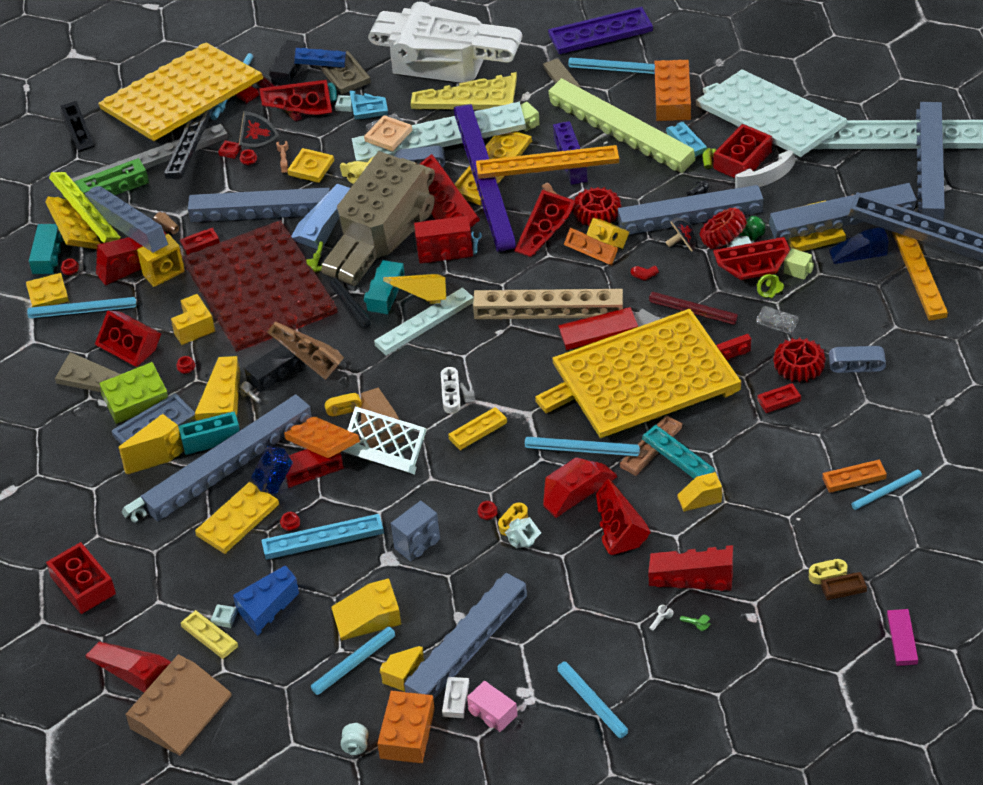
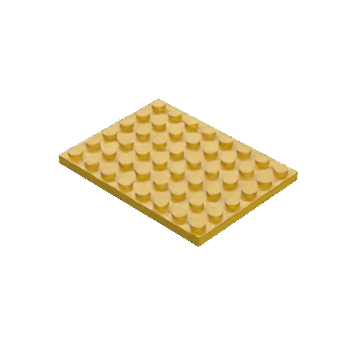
M203 43L196 49L188 51L185 55L172 60L169 64L159 67L153 73L145 75L144 78L134 81L126 88L120 89L117 93L104 98L98 104L100 109L152 141H155L263 79V76L256 69L208 43Z
M691 309L552 358L554 366L600 438L741 387V380Z

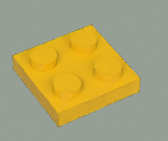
M302 148L288 168V175L319 183L334 162V156Z
M61 273L26 282L32 307L69 302Z

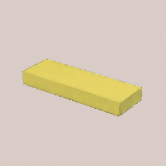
M196 610L181 622L182 628L222 659L238 647V643Z

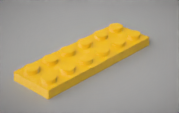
M517 131L493 136L485 146L489 159L521 156L532 142V136ZM469 166L456 181L455 185L466 201L482 205L471 167ZM504 176L495 177L497 185Z

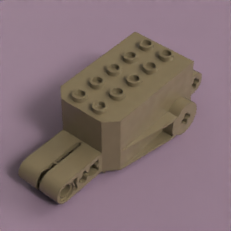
M378 151L337 205L343 236L324 260L321 268L322 274L338 278L340 281L356 286L376 258L389 255L415 230L414 223L426 220L433 210L434 196L429 194L428 187L434 179V169Z

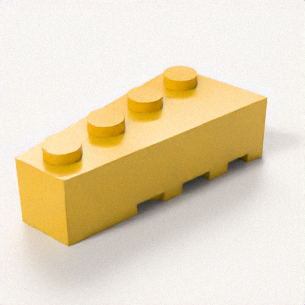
M237 356L218 357L196 409V421L234 411L237 417L240 367Z

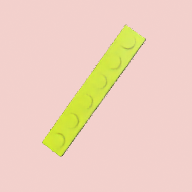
M51 172L49 179L103 243L120 239L117 232L66 172Z

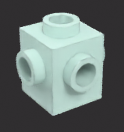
M530 517L513 520L509 524L510 528L505 532L510 544L515 546V548H528L541 534Z

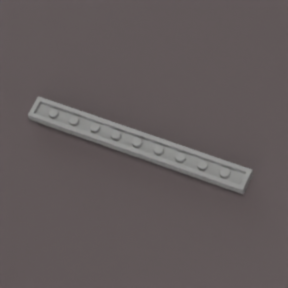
M219 124L205 129L195 151L228 139V134L223 126ZM180 139L71 179L74 182L137 158L140 159L145 169L164 163L171 159ZM133 166L123 169L122 171L123 174H126V169H128L129 172L133 171L134 169ZM92 180L90 182H87L86 185L88 187L91 186V182L93 181L97 185L96 180Z

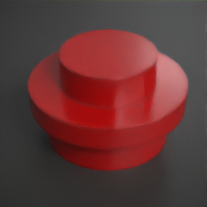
M247 149L241 152L240 162L242 164L251 165L256 162L257 155L253 150Z
M66 259L62 262L61 271L63 274L73 275L79 270V264L74 259Z
M189 356L179 358L176 364L177 370L180 373L193 371L195 369L194 360Z
M491 501L482 502L477 510L478 516L485 520L494 518L498 512L496 505Z
M294 512L285 513L280 520L281 527L287 531L297 529L300 526L299 516Z

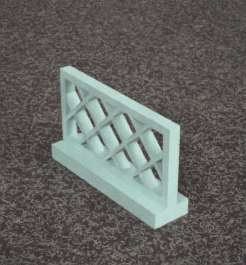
M355 407L348 431L353 433L359 431L362 440L342 452L415 475L417 468L415 464L427 429ZM359 412L364 413L368 419L367 422L361 425L357 421ZM383 419L385 427L377 431L373 422ZM370 424L374 433L365 437L361 429ZM400 424L403 432L394 436L391 427ZM414 429L419 430L418 439L411 441L408 433ZM388 430L391 438L382 443L379 434ZM405 435L409 444L400 448L396 439ZM376 436L379 445L372 449L369 447L367 440ZM393 442L397 450L388 454L384 446ZM409 447L413 451L411 460L405 459L402 451Z

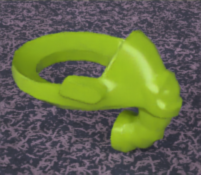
M322 241L319 242L318 249L313 254V258L306 260L307 265L314 272H319L322 268V265L318 266L324 244Z
M771 274L761 277L757 284V292L762 297L773 298L776 293L784 289V284L779 281V277ZM765 279H767L766 285L770 287V289L766 292H762L761 284Z

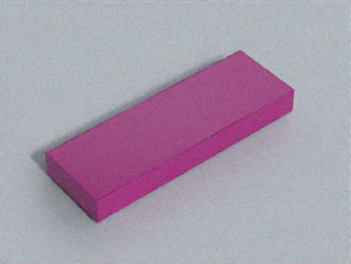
M887 610L896 666L918 664L909 610Z

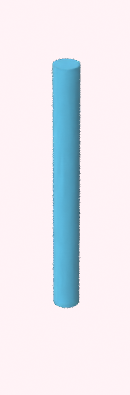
M917 469L862 497L851 505L854 510H857L921 477L922 473Z

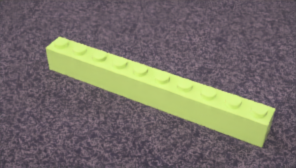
M562 78L548 91L550 102L554 106H558L565 112L575 115L578 119L588 122L591 126L599 128L605 134L612 135L618 141H623L631 148H636L646 156H650L659 163L669 166L674 171L683 173L695 161L693 148Z

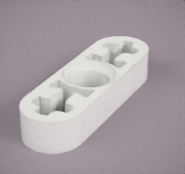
M446 367L441 371L443 409L446 413L454 414L461 408L458 371L453 367ZM448 376L452 377V381H448ZM449 388L455 389L454 392H446Z

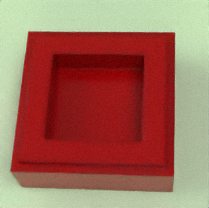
M249 86L237 93L236 97L248 103L259 96V91Z
M225 140L218 151L219 156L235 159L241 150V145Z

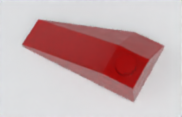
M327 80L259 88L262 106L310 115L332 113Z
M542 190L514 251L532 257L568 219L575 200Z
M607 479L596 493L598 512L602 515V521L600 522V528L604 530L602 543L608 554L614 555L639 548L648 538L651 531L613 482Z
M98 642L85 655L90 661L144 693L171 663V661L158 654L104 642Z

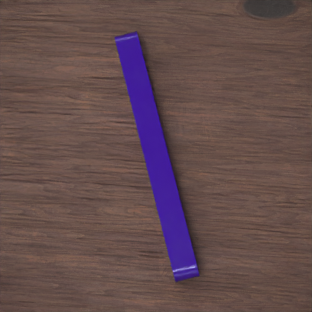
M472 104L455 106L454 115L496 250L501 252L515 249V238L496 178L478 179L476 161L488 160L489 157Z

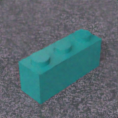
M38 224L29 258L32 274H53L55 266L58 265V254L61 253L60 244L64 239L56 224Z
M383 260L380 267H377L375 278L371 280L370 289L364 296L367 311L389 314L400 288L383 281V277L405 276L403 263Z
M235 411L178 426L185 455L214 448L240 431Z

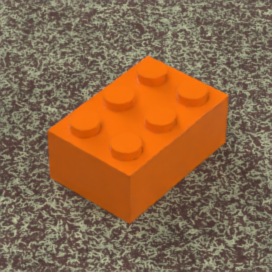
M399 691L390 692L377 743L380 759L423 763L435 712L433 695Z

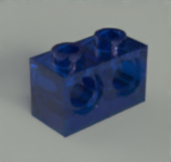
M267 446L251 478L260 492L277 494L293 461L284 448Z

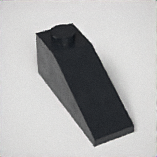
M77 101L60 106L62 118L78 152L94 147L95 145Z

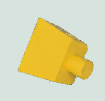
M593 218L587 235L606 244L623 248L629 231L604 220ZM615 233H617V237L614 240V238L612 237Z

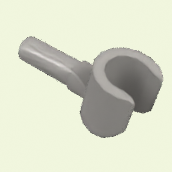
M244 381L240 386V394L244 397L248 395L257 403H260L261 399L251 392L252 385Z
M460 383L459 386L463 391L465 403L475 402L474 390L468 391L465 385Z

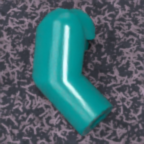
M328 83L330 103H336V86L334 83Z

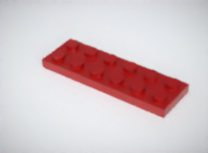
M433 154L422 161L421 165L435 171L434 179L428 187L429 194L434 196V207L431 212L434 218L438 220L468 216L470 228L479 222L480 218Z

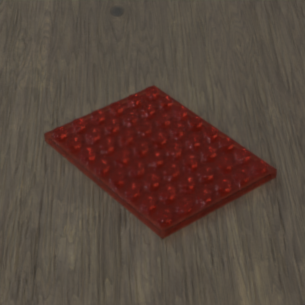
M281 220L182 257L184 265L236 352L274 338L267 332L274 322H278L291 329H297L338 313L333 300L311 266L307 265L304 255Z

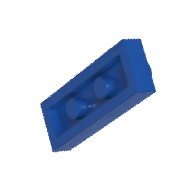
M296 48L294 64L344 68L346 52Z

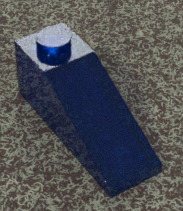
M882 227L868 229L830 248L829 253L834 264L886 256L888 254L889 239L885 229Z

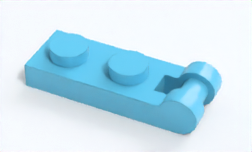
M679 122L674 127L666 128L669 136L693 148L695 157L703 154L707 149V146L684 122Z

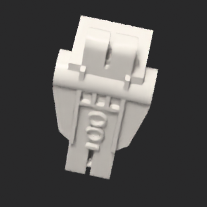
M416 2L412 5L411 9L404 8L402 13L380 12L368 38L375 45L390 47L394 74L463 83L476 78L483 60L511 62L523 35L516 28L481 24L476 17L430 6L425 2Z

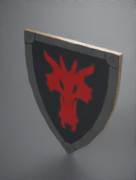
M244 111L239 145L246 147L263 146L279 136L274 126L261 115Z
M676 217L670 223L677 231V234L667 240L666 244L668 247H671L680 240H683L692 252L696 247V235L693 226L686 220Z

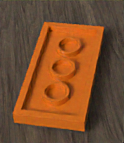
M317 417L308 418L306 422L291 427V430L284 433L286 440L326 458H330L360 442L357 434Z

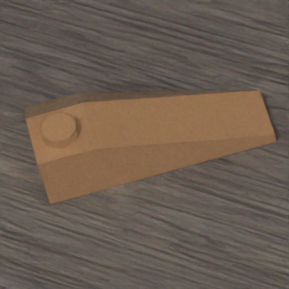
M274 322L267 331L325 380L344 358L338 350L333 349L330 345L278 322Z
M379 387L361 393L362 409L399 420L396 412ZM361 413V424H363L368 419L364 413ZM383 419L373 422L377 431L385 427ZM370 424L361 429L365 437L374 433ZM400 424L391 427L394 436L403 432ZM388 430L379 434L382 443L391 438ZM404 435L396 439L398 444L405 442ZM376 436L367 440L369 447L372 449L379 445ZM391 442L384 447L387 448L393 446L394 443Z

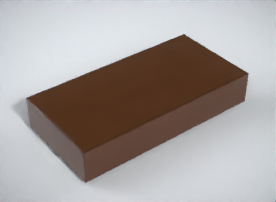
M861 572L821 580V587L826 600L867 592V586Z

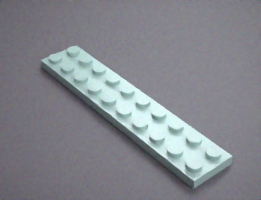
M520 102L474 112L482 138L526 129ZM455 116L412 125V132L394 151L365 142L364 136L352 138L356 161L368 162L378 151L395 157L396 151L400 149L429 146L446 147L463 143Z
M847 120L846 126L813 149L920 148V146H916V138L919 133H916V122H919V120ZM942 120L943 149L983 148V120Z

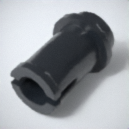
M704 180L697 181L696 185L687 191V197L690 194L694 196L706 193L709 188L708 183Z

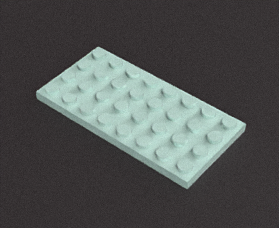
M740 70L696 100V106L737 126L745 124L771 135L773 144L787 151L791 150L800 157L847 125L846 118L745 70Z

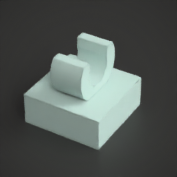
M139 497L123 508L122 514L125 518L131 516L132 522L136 523L138 521L135 516L136 513H140L143 518L146 517V511L143 509L145 503L142 498Z

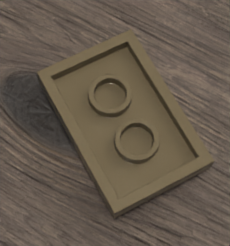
M346 51L344 68L319 66L330 82L335 84L340 94L371 83L369 75L349 51Z

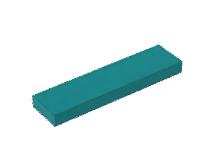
M654 425L642 437L643 441L694 479L698 476L715 472L712 466L657 425Z

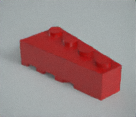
M127 237L97 245L96 274L105 286L141 269L137 249L143 247L141 244Z
M733 545L726 546V549L723 550L711 547L703 552H696L695 549H691L682 554H679L677 551L651 553L648 572L649 586L731 591Z

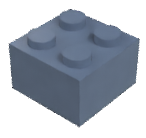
M419 501L391 522L394 549L410 562L416 557L421 556L425 550L440 540L437 513L422 501Z

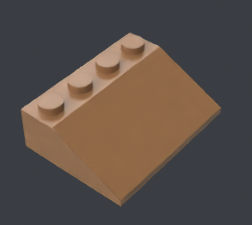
M178 654L126 713V717L131 730L181 756L232 694L196 663Z

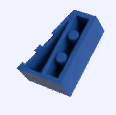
M285 565L233 595L237 612L257 636L262 632L261 629L268 622L271 623L274 620V616L280 610H284L299 594L297 579Z

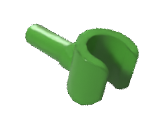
M705 614L699 619L685 616L680 617V621L692 623L700 631L706 630L711 625V623H708L710 618Z

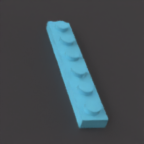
M375 514L262 539L265 559L267 560L384 534L380 515Z

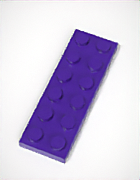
M638 7L548 29V35L558 54L645 34L653 31V25L644 9Z

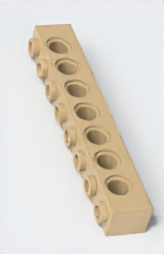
M623 289L474 290V319L589 318L623 309Z

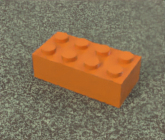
M689 60L655 61L656 121L691 120Z

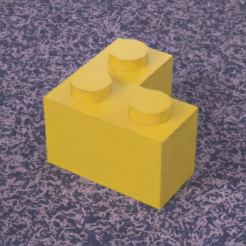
M198 294L181 300L183 314L171 318L174 334L181 345L215 332L212 315Z

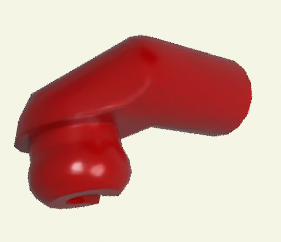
M635 266L631 268L630 273L635 278L645 281L659 274V270L656 266L649 269Z

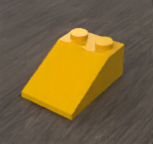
M439 274L383 277V281L423 298L431 304L441 303V300H446L445 277Z
M161 414L118 447L126 474L170 462L184 451L178 425L164 414Z
M389 579L370 583L331 607L341 641L380 631L386 627L401 625L399 608Z

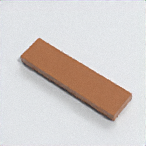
M666 415L657 426L674 437L682 428V423ZM643 440L638 444L640 447L639 456H626L620 462V468L635 476L659 453Z

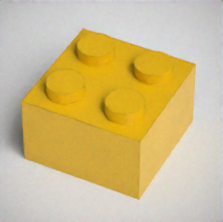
M169 234L165 235L168 245L155 252H151L144 246L137 249L143 276L153 287L185 272L180 247Z

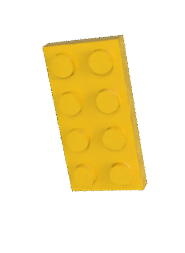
M48 196L45 203L66 245L97 249V245L101 243L96 233L82 219L67 199Z
M249 482L195 530L196 536L225 554L279 505V501Z

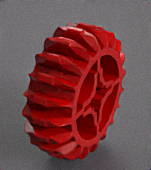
M591 187L590 190L584 189L583 192H579L578 196L575 197L574 215L578 222H582V225L588 224L590 226L593 218L601 219L608 223L616 222L618 208H621V201L617 193L612 192V189L606 190L605 187L602 189L599 187L595 189Z
M735 207L727 210L724 209L704 224L699 233L704 245L710 249H717L733 241L746 227L745 215Z
M799 337L797 340L793 338L790 341L785 340L783 344H779L778 348H776L773 357L775 370L778 371L779 375H783L784 379L790 378L791 382L794 380H798L799 383L801 380L808 382L809 378L814 380L816 376H820L821 371L825 367L826 357L824 349H821L820 344H816L814 340L808 341V338L802 340Z

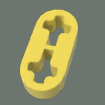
M841 559L816 563L809 568V580L814 584H821V580L847 575V564Z

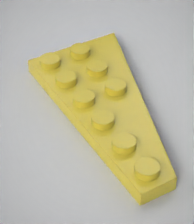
M517 72L511 73V76L507 77L498 75L496 79L492 80L483 78L459 83V86L456 87L448 85L444 86V89L436 91L432 88L413 92L411 109L454 110L455 106L472 104L473 110H484L513 103Z

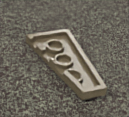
M70 352L56 375L55 381L56 384L101 392L100 382L121 374Z

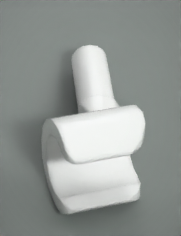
M660 605L658 607L659 615L649 629L654 631L663 618H671L673 610L669 608L664 613L667 606Z

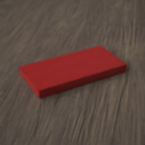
M631 307L558 325L566 350H570L637 328L638 324Z

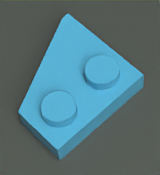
M350 91L355 120L388 115L386 98L366 93L362 96L355 94V91Z

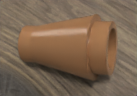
M158 212L154 216L153 221L160 224L164 231L170 232L173 235L178 232L179 225L165 212Z

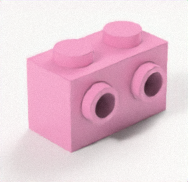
M483 681L467 696L470 713L480 717L490 728L494 727L499 732L517 717L516 703L486 681Z

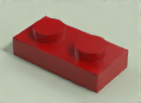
M213 228L180 239V245L186 255L220 243L219 237Z
M745 334L716 346L724 358L729 360L732 357L744 355L751 351V337L749 334Z
M793 383L759 394L757 395V400L765 413L800 402L801 395Z

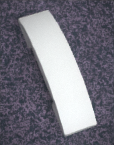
M788 150L779 154L778 161L755 172L747 169L735 175V189L754 185L762 187L780 179L795 164L794 152Z

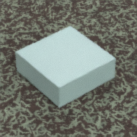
M338 95L335 111L352 112L350 96Z
M217 604L211 622L216 626L231 628L237 615V608Z

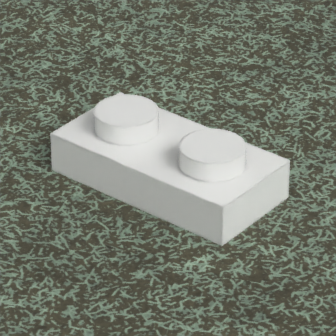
M447 678L442 709L443 717L464 718L469 678Z

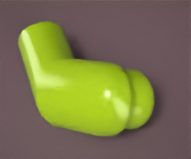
M707 148L703 153L705 169L713 167L712 158H714L715 148Z

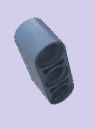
M441 146L400 149L395 153V157L404 158L420 164L431 154L437 159L442 168L446 163L445 151Z
M880 346L835 347L829 351L830 369L835 373L878 372L886 367L885 352Z

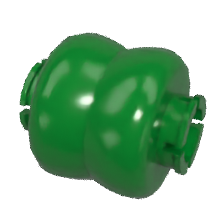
M751 216L746 220L745 229L739 234L741 237L748 236L751 241H755L758 237L764 235L765 223H763L761 218Z

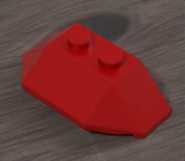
M785 237L713 250L718 266L740 280L777 273L790 252Z
M576 457L545 478L543 507L557 518L599 490L607 479L612 481L617 478V474L603 463Z

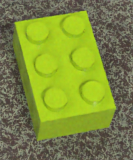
M153 362L99 383L101 395L116 424L133 418L168 398L167 390Z

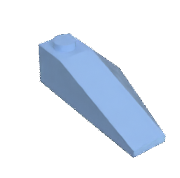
M336 184L298 223L290 239L318 249L319 242L322 241L324 247L339 218L337 205L350 188Z

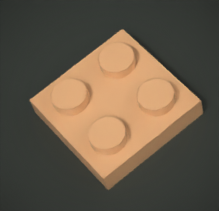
M384 115L368 131L364 139L365 142L394 151L413 129L410 124Z

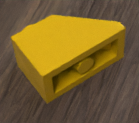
M716 472L696 477L677 494L683 511L722 502V485Z
M418 646L390 655L388 660L383 662L380 667L382 683L405 691V680L408 676L413 675L420 663L424 661L423 648Z

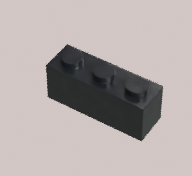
M286 40L284 46L280 49L278 57L275 58V63L269 69L272 84L290 85L294 82L303 65L294 64L296 48H306L305 42Z
M281 344L244 369L247 381L261 393L293 371L299 369L305 363Z

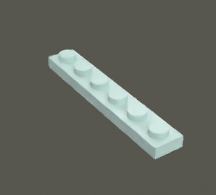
M461 288L447 296L446 300H441V303L432 305L374 340L375 346L382 353L388 355L474 302V297L464 288Z

